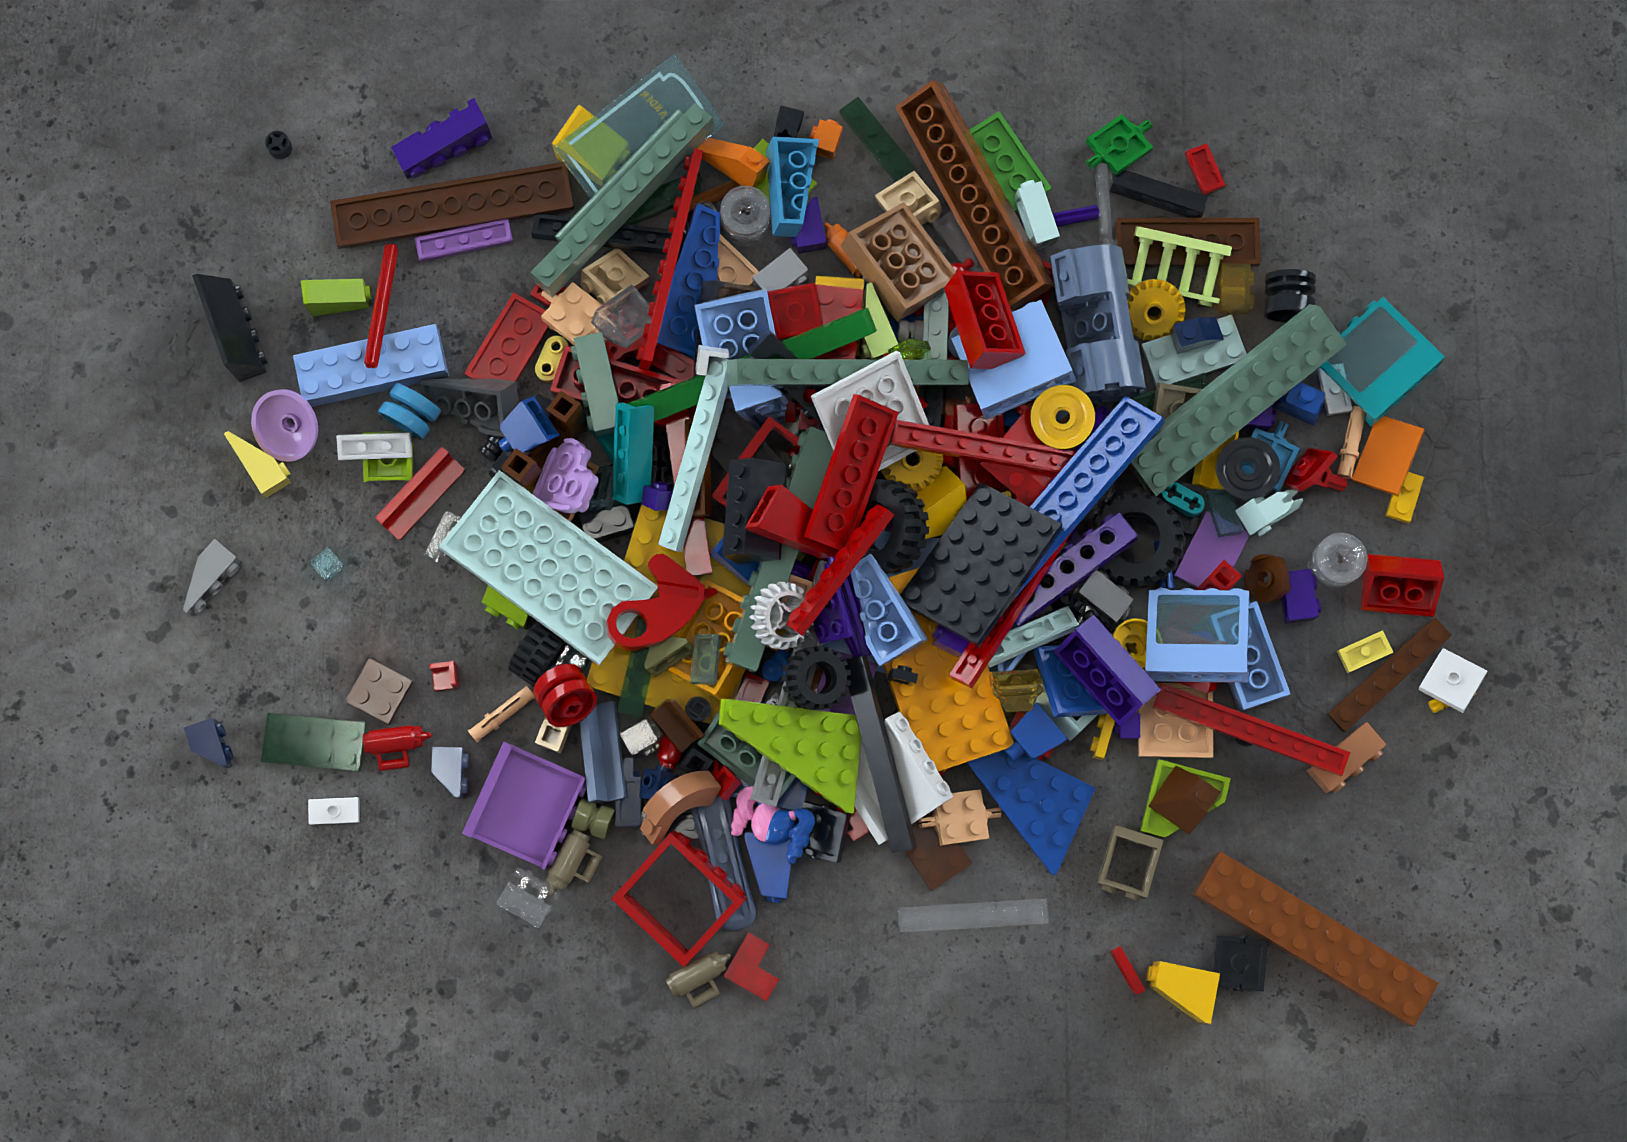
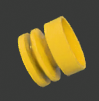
M1137 618L1125 620L1115 628L1111 635L1126 651L1127 648L1130 650L1129 655L1145 671L1148 621ZM1156 629V643L1163 644L1161 635Z

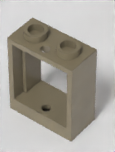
M1117 825L1113 826L1096 884L1102 885L1101 890L1116 894V890L1126 893L1125 897L1131 900L1140 901V898H1147L1164 840ZM1117 839L1152 849L1140 889L1106 879Z

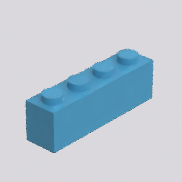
M772 137L766 149V157L771 160L768 167V183L773 236L796 237L803 225L819 139Z

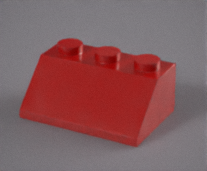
M1367 554L1362 576L1361 610L1434 617L1444 581L1441 561Z

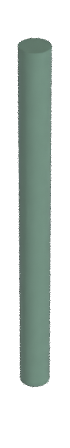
M677 109L555 235L558 242L588 214L684 115L682 111Z

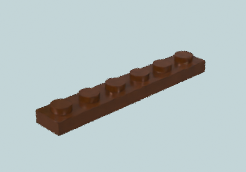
M1436 617L1433 618L1327 714L1328 717L1343 733L1346 732L1452 636L1451 633Z

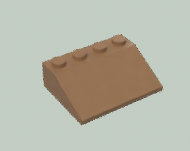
M904 202L850 231L841 245L868 283L872 282L877 296L897 322L914 313L943 292L946 284L956 273Z

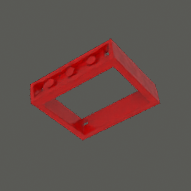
M769 416L738 459L751 458L772 429L800 449L801 446L797 445L799 438ZM729 472L711 495V497L725 507L727 498L724 497V494L728 490Z
M675 830L663 840L611 899L676 961L685 967L748 898L744 895L745 892L739 884H732L726 878L727 873L717 865L714 867L708 861L709 857L704 851L699 848L696 850L689 844L691 840L688 836H684L681 832L678 833ZM671 844L733 901L690 950L679 942L628 893Z

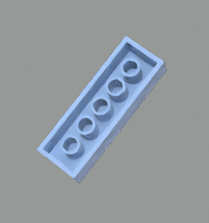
M436 324L383 335L379 363L375 369L367 368L364 364L368 339L293 355L301 396L311 407L391 390L395 383L410 386L419 384L421 379L449 377L440 331Z

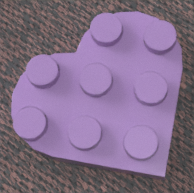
M573 438L564 439L565 443L561 444L558 448L553 447L549 453L533 495L556 511L564 513L585 512L589 507V501L598 484V477L586 468L587 462L591 458V451L586 449L585 445Z

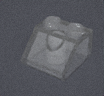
M631 284L596 309L591 323L599 332L603 333L607 341L628 348L642 337L645 323L650 324L651 317L647 316L650 304Z

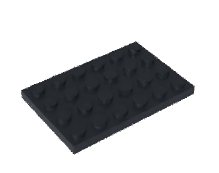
M980 482L900 596L913 612L980 648L1062 531L1063 526L1060 522Z

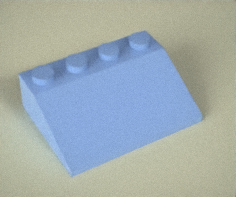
M766 289L694 305L702 345L728 349L730 355L726 359L734 360L749 355L747 349L767 329L776 336ZM771 386L775 389L783 388L782 386ZM730 391L727 392L725 399L732 398Z

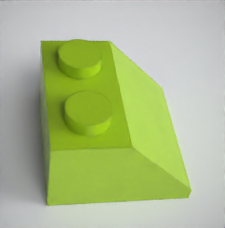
M488 585L482 599V603L486 606L485 611L496 618L499 614L507 618L506 623L517 630L520 626L527 629L533 617Z

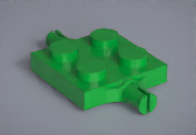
M1121 114L1087 137L1085 143L1095 153V156L1087 160L1086 165L1089 169H1093L1098 164L1103 163L1115 176L1119 175L1152 152L1153 146L1144 136L1146 131L1153 128L1152 122L1149 123L1150 120L1146 119L1143 123L1136 126Z

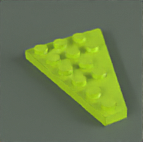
M721 699L720 726L734 733L740 740L747 742L757 749L756 751L770 761L777 763L780 768L791 773L810 789L818 792L823 798L844 810L843 812L854 814L861 734L856 715Z

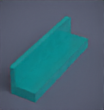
M624 402L615 404L612 498L626 505L642 502L644 485H651L654 407L651 405L634 407Z

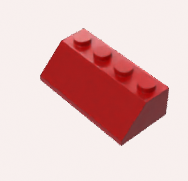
M956 271L944 287L970 369H993L1024 356L1026 353L999 273Z

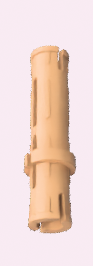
M1352 406L1353 410L1350 414L1343 449H1340L1339 453L1341 458L1337 475L1346 479H1352L1356 459L1359 458V442L1366 413L1359 406Z
M527 685L524 686L522 690L491 714H485V718L468 730L470 735L478 743L479 740L492 730H498L501 723L532 699H535L532 691Z

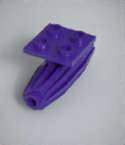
M828 557L829 562L824 564L825 569L832 564L835 557ZM851 573L814 620L815 634L819 644L844 639L853 657L869 656L872 653L866 644L865 629L860 617L862 611L860 598L855 595Z

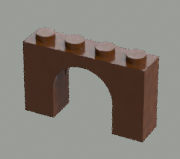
M562 390L546 409L551 417V423L559 433V436L538 446L529 455H525L516 448L501 466L508 477L531 494L534 492L552 448H558L561 444L565 443L564 439L566 438L577 440L587 427V415L581 404Z

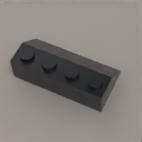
M756 458L730 460L722 556L736 564L781 560L782 543L748 531L745 527L768 486L782 484L786 488L788 464Z

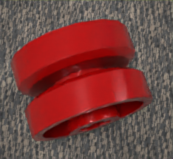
M563 664L546 671L537 680L533 689V695L540 708H542L545 717L555 727H567L582 721L592 712L597 702V696L588 683L583 671L574 664Z

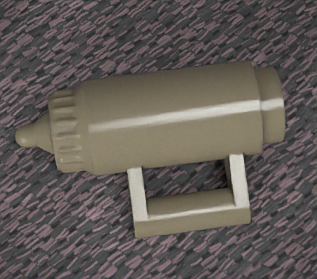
M575 829L572 830L571 834H567L548 871L546 882L550 883V895H553L559 889L565 890L574 876L589 883L603 857L589 850L590 844L588 842L590 837ZM588 853L592 857L583 874L580 875L576 871L585 854Z
M717 951L707 953L685 967L671 973L666 982L674 997L687 995L695 1009L720 995L713 979L727 969L725 964L731 958V955L729 953L720 955ZM710 982L712 988L694 998L692 997L691 991Z

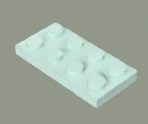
M1229 315L1217 319L1224 338L1223 341L1177 354L1170 335L1143 343L1141 349L1155 387L1157 388V382L1175 385L1230 367L1244 357L1246 351L1233 316Z

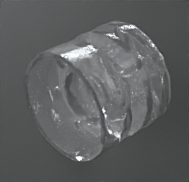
M739 186L724 196L720 211L721 225L725 235L732 242L741 246H751L759 243L767 236L771 227V210L765 194L752 186ZM742 210H745L746 212H749V211H750V214H749V215H746L745 213H741V211H742Z
M1343 532L1331 534L1312 550L1308 560V568L1311 569L1312 575L1316 576L1317 583L1323 588L1331 590L1342 589L1359 578L1366 569L1368 560L1366 549L1361 541L1351 534ZM1338 555L1342 556L1341 560L1343 563L1341 564L1338 563Z

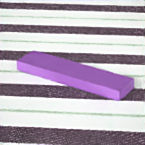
M507 219L415 237L420 263L514 243L510 223Z

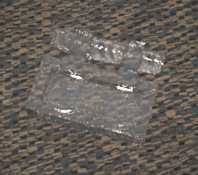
M517 867L513 876L520 879L518 886L508 882L496 904L540 929L552 908L544 900L547 896L556 900L561 891L557 890L553 895H550V883L538 879L529 870L524 871ZM528 884L540 891L537 897L525 891Z

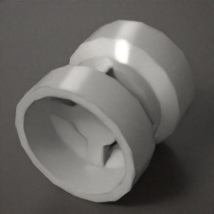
M901 319L898 323V344H906L907 342L923 344L924 321L908 322Z

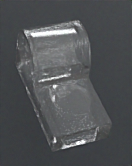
M445 511L425 552L427 558L435 562L438 561L439 557L443 558L445 553L439 549V545L461 519L460 517Z

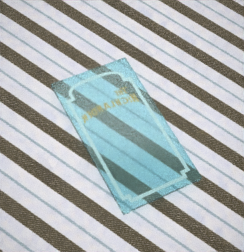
M673 54L554 146L553 149L591 199L677 109L685 114L696 103L711 115L715 130L708 137L724 126L725 123L680 62L678 56Z

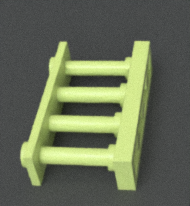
M1136 226L1134 236L1139 237L1140 247L1133 277L1128 279L1129 289H1132L1142 281L1149 246L1153 244V240L1163 242L1162 247H1164L1157 279L1166 281L1173 249L1176 250L1177 245L1186 247L1187 257L1179 292L1182 296L1199 299L1198 304L1212 307L1213 303L1219 304L1220 299L1212 297L1220 259L1223 260L1224 255L1230 256L1231 246ZM1200 250L1210 252L1209 257H1211L1202 295L1188 292L1196 256L1200 254Z

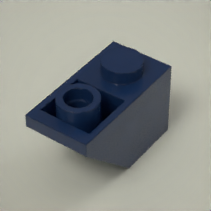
M210 718L184 728L192 752L226 768L232 767L231 760L234 757L230 746L225 745L223 737L226 736V732L222 722L218 723V720Z

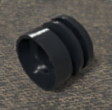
M1283 269L1267 273L1265 275V284L1267 285L1265 286V293L1270 297L1265 299L1264 317L1271 321L1287 323L1309 304L1315 305L1316 299L1311 297V295L1316 291L1314 286L1316 275L1313 272L1300 269Z

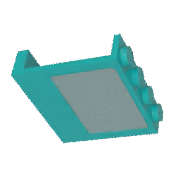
M1384 297L1378 302L1373 300L1364 309L1365 313L1360 318L1358 316L1352 318L1347 324L1348 328L1343 333L1338 331L1347 345L1320 366L1367 414L1365 421L1371 427L1433 373L1445 358Z

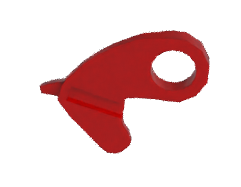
M663 553L655 554L648 562V569L656 578L659 597L646 600L622 601L613 607L606 622L607 635L615 646L627 651L655 646L680 631L693 618L702 602L718 593L717 589L705 588L695 576ZM625 613H635L643 618L646 624V631L637 638L625 637L617 629V619Z

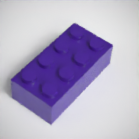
M1094 615L1077 627L1054 651L1055 655L1119 726L1130 719L1161 690Z

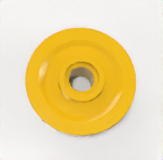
M1149 279L1138 283L1130 290V298L1127 300L1132 332L1135 336L1142 340L1150 341L1168 335L1171 336L1170 331L1173 325L1184 321L1186 312L1184 299L1179 290L1171 283L1160 279ZM1156 306L1161 312L1158 316L1152 317L1147 313L1148 309Z
M1057 385L1048 388L1037 397L1031 410V425L1036 436L1044 444L1057 449L1073 448L1083 443L1090 435L1095 423V411L1089 397L1080 389L1069 385ZM1062 411L1070 414V419L1065 424H1060L1056 420L1057 415Z
M917 450L914 452L918 456L916 465H908L905 456L881 469V472L886 480L902 482L914 491L921 490L931 485L937 479L942 469L943 455Z

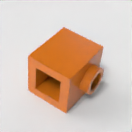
M820 119L818 127L813 126L810 139H819L816 155L834 160L843 133V126H840L838 122L831 119L826 121Z

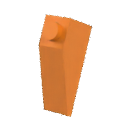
M709 137L697 147V149L703 150V160L750 192L765 180L771 160L752 147Z

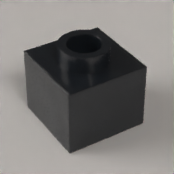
M692 743L681 758L679 768L686 773L707 771L713 762V756ZM693 756H697L700 758V760L698 762H694L691 758Z

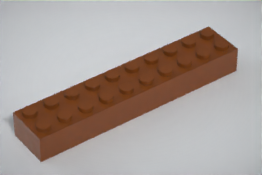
M932 80L896 105L897 112L984 271L999 273L1010 309L1016 311L1054 287L1055 285L945 85Z
M1221 851L1215 853L1191 895L1406 1026L1414 1027L1439 984Z

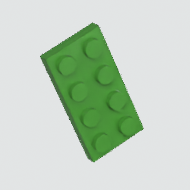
M1000 112L995 113L970 129L973 138L1015 213L1018 210L1014 196L1018 188H1021L1020 184L1030 180H1034L1035 183L1041 181L1045 193L1047 194L1051 191V186Z

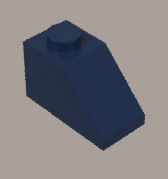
M1199 317L1173 325L1170 331L1177 354L1224 340L1216 317Z

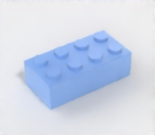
M1257 601L1250 603L1248 683L1228 682L1239 712L1290 695ZM1240 607L1210 616L1206 620L1209 631L1212 633V636H1215L1216 642L1222 641L1229 645L1238 644Z

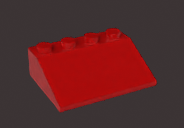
M1029 408L1022 413L1001 437L1003 439L1048 446L1033 431L1031 410ZM1074 448L1065 449V450L1076 451ZM979 462L1029 507L1057 476L1051 473Z

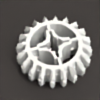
M780 581L776 584H768V589L763 588L760 590L762 596L754 597L757 605L750 606L755 610V613L749 616V618L755 620L751 628L757 630L755 636L762 639L761 643L769 645L773 649L786 650L788 647H797V642H805L802 635L786 625L792 611L798 608L804 600L806 593H803V588L796 586L794 583ZM786 596L790 601L788 603H781L778 599ZM782 628L786 630V633L778 635L775 633V630ZM807 630L804 635H809V630Z

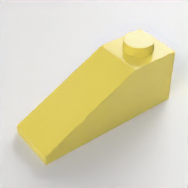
M227 431L224 433L264 497L268 498L291 483L287 477L291 473L284 462L279 464L273 457L231 432Z

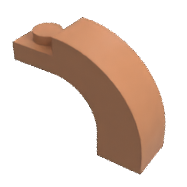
M709 771L691 772L672 780L657 791L643 808L647 816L640 827L641 831L652 845H660L669 827L680 814L693 807L711 806L721 786Z

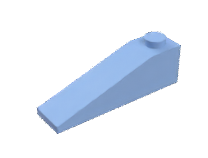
M729 386L735 411L757 430L761 428L769 416L783 425L784 411L787 410L786 404H788V399L781 391L771 386Z
M869 554L861 559L852 570L851 576L855 595L860 598L862 611L860 617L865 629L866 644L878 665L882 666L910 652L926 642L928 638L873 555Z

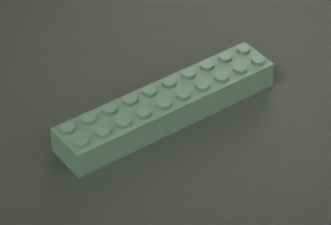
M1309 304L1164 419L1165 423L1128 467L1145 490L1157 496L1347 345L1322 308Z

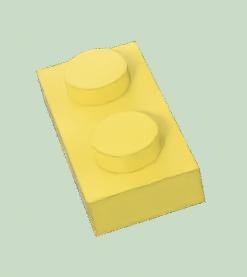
M1382 630L1338 650L1337 653L1346 672L1350 673L1392 654L1393 650Z

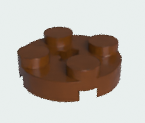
M1260 554L1250 561L1252 564L1249 570L1245 571L1244 582L1246 590L1249 591L1251 597H1255L1260 603H1273L1289 593V571L1283 557L1273 554ZM1267 573L1269 575V582L1264 581V578L1267 577Z

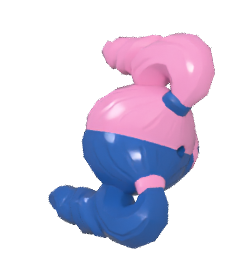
M754 786L744 787L736 798L737 808L734 809L731 824L733 830L731 834L733 836L741 835L748 822L751 821L754 836L762 842L780 844L792 839L788 846L789 850L786 854V859L790 865L795 863L796 858H801L803 848L807 847L810 841L809 835L815 824L814 814L807 808L787 811L777 806L772 807L757 802L758 806L754 810L753 805L756 801L750 800Z

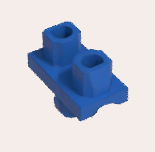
M779 649L762 665L761 674L765 680L770 682L777 681L778 684L783 682L781 681V676H786V672L782 670L784 665H789L787 659L792 655L793 649L787 652Z

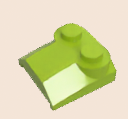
M407 431L364 432L362 434L405 433ZM412 432V457L363 459L364 482L411 480L413 477L414 447Z

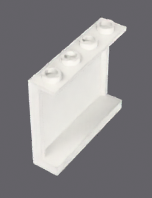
M899 711L887 717L884 723L910 822L913 824L954 796L950 792L948 784L943 781L938 773L935 763L926 754L921 741L912 732L907 719ZM861 737L855 808L878 845L888 840Z

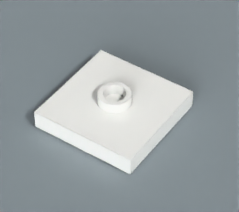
M1443 648L1419 686V690L1464 713L1485 678L1487 670Z

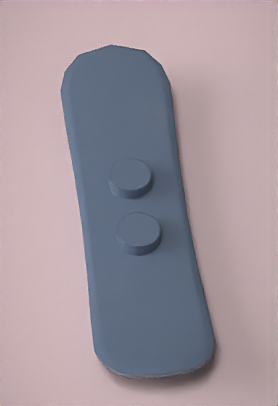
M717 794L711 806L693 807L691 812L701 849L708 855V861L714 867L716 865L721 867L727 873L726 878L732 884H739L745 892L744 895L748 898L723 925V928L727 931L742 930L752 925L756 917V909L746 876L738 838L731 834L733 830L731 827L733 813L730 799L725 801ZM709 880L715 914L718 919L733 901Z

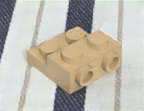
M915 171L875 195L877 203L885 212L904 202L921 225L927 221L930 223L935 222L939 218L940 213H942L940 201Z
M615 248L582 269L581 287L588 294L592 292L600 304L608 307L613 312L630 301L633 292L649 283L650 276L623 251Z

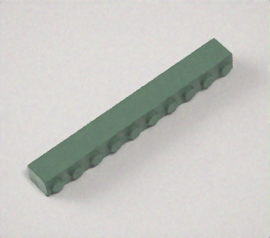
M694 103L530 272L535 284L549 296L553 297L685 161L686 156H690L693 149L697 148L715 130L713 117Z
M734 359L727 361V386H831L878 360ZM903 360L913 386L968 385V360Z
M810 426L806 432L802 431L799 436L797 445L801 447L798 455L794 454L791 459L789 468L793 470L790 478H787L786 488L813 510L833 453V448L826 432ZM782 544L781 560L760 562L757 572L753 570L748 585L752 587L749 595H744L740 608L743 609L741 618H736L732 628V632L735 633L733 641H728L723 655L727 656L726 663L751 672L757 671L765 645L761 643L762 639L755 636L757 630L751 628L755 620H751L749 616L754 615L755 610L750 606L757 605L754 597L762 596L760 590L763 588L768 589V584H776L780 581L788 582L799 550Z

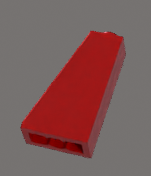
M782 484L767 487L745 527L748 531L820 559L835 557L838 550L804 537L813 510Z

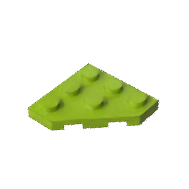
M1158 759L1140 832L1165 838L1180 829L1148 807L1175 766L1202 778L1221 791L1209 811L1225 803L1231 778Z

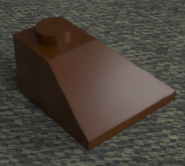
M1175 766L1148 807L1190 835L1207 814L1221 791L1202 778Z

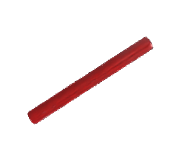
M386 244L384 247L364 364L367 368L375 369L379 363L398 256V248L395 244Z

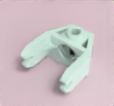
M1286 490L1284 492H1277L1267 499L1263 496L1256 499L1253 498L1235 511L1250 536L1258 533L1260 537L1272 530L1271 525L1298 510L1303 499L1294 501L1292 498L1298 491Z

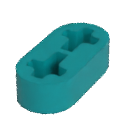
M1177 482L1172 483L1159 494L1162 501L1188 517H1196L1204 509L1205 503L1202 496ZM1172 488L1175 490L1174 494L1176 496L1169 498L1167 497V491H1170ZM1192 500L1197 502L1196 506L1198 507H1195L1193 510L1189 509V503Z

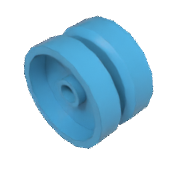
M395 383L389 395L397 404L390 401L383 402L378 410L379 415L399 429L412 432V436L424 440L430 428L423 420L435 422L441 413L440 408L418 392Z

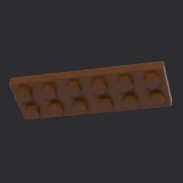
M1116 218L1115 220L1116 246L1121 247L1123 250L1125 267H1135L1140 247L1139 237L1134 236L1136 226L1231 246L1230 256L1224 255L1223 260L1220 259L1219 266H1260L1259 218ZM1153 240V244H1150L1145 267H1160L1164 247H1162L1163 242ZM1177 245L1176 250L1173 249L1169 267H1184L1187 257L1186 247ZM1200 250V254L1196 256L1194 267L1209 266L1211 257H1209L1210 252Z

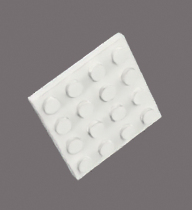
M898 351L883 357L811 396L833 451L853 394L861 395L899 412L897 420L929 425L902 356ZM889 439L879 471L917 450L889 445Z

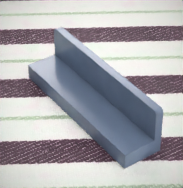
M610 701L596 705L592 712L580 721L588 802L601 804L624 799L627 796L616 702Z

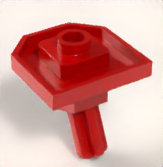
M1308 448L1289 470L1285 479V486L1289 490L1299 492L1312 485L1324 488L1329 487L1341 492L1347 488L1348 483L1346 478L1333 474L1329 468L1338 456L1333 451Z

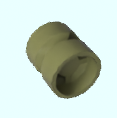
M582 798L572 822V829L584 833L590 830L592 836L605 840L616 810L603 805L596 808L594 802H588L587 799Z

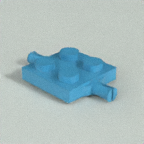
M1279 421L1275 433H1267L1255 428L1251 435L1252 438L1260 439L1269 444L1279 458L1280 475L1272 489L1275 492L1280 491L1300 449L1283 438L1289 425L1285 423L1283 426L1284 422ZM1243 466L1241 468L1242 472L1246 475L1254 473L1253 468L1250 466Z

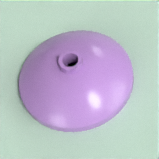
M277 389L264 394L255 404L251 418L252 431L257 443L264 452L277 460L286 462L296 461L309 454L317 441L318 422L312 407L301 395L291 390Z

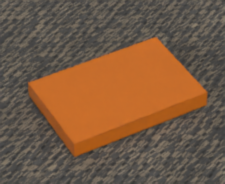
M1383 416L1372 427L1353 474L1352 482L1399 497L1425 432L1424 428Z

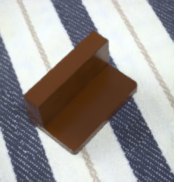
M665 699L648 714L679 752H683L696 739H702L705 736L675 699Z

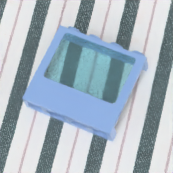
M1158 588L1156 590H1149L1145 666L1147 675L1154 681L1248 683L1249 591L1234 588L1230 591H1220L1215 588L1206 590H1193L1191 588H1183L1181 590Z

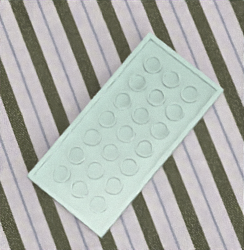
M500 470L439 545L441 551L598 666H600L615 646L608 637L606 622L612 608L622 601L650 599L658 589L656 584L555 510L548 507V505ZM635 613L621 615L616 621L618 631L623 635L638 615Z

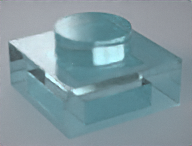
M329 547L325 548L309 562L326 582L345 567Z

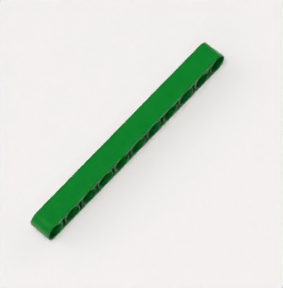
M865 308L782 342L799 359H811L877 332L869 308ZM749 354L739 359H748L751 355ZM773 355L769 359H781V356ZM705 375L694 376L627 404L634 407L653 406L655 422L697 405Z

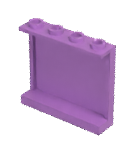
M504 741L462 834L483 841L540 866L545 870L547 865L552 866L557 852L553 851L556 843H562L567 833V829L564 828L567 819L572 821L578 807L574 803L577 796L582 798L587 785L584 781L586 778Z

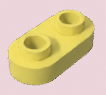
M552 336L547 339L536 363L535 373L538 379L544 383L553 382L565 345L568 346L567 341L561 336ZM559 344L561 347L559 350L554 351L552 346ZM544 366H551L549 372H543Z

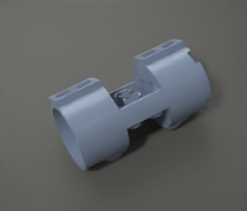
M1093 245L1077 249H1067L1050 256L1057 304L1062 314L1067 344L1066 357L1076 379V382L1071 383V386L1083 391L1089 397L1093 406L1101 405V402L1115 401L1116 403L1120 402L1125 396L1132 399L1145 393L1144 389H1146L1139 344L1133 338L1127 300L1130 298V291L1122 248L1116 245Z

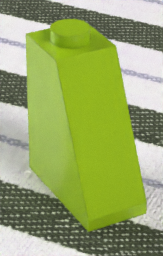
M363 279L301 281L303 303L313 317L370 308L369 300H372L371 287L367 286Z

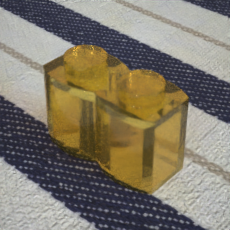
M1220 264L1218 268L1217 298L1220 299L1219 304L1217 303L1218 314L1247 315L1250 308L1253 309L1254 294H1250V285L1254 284V271H1251L1250 264Z

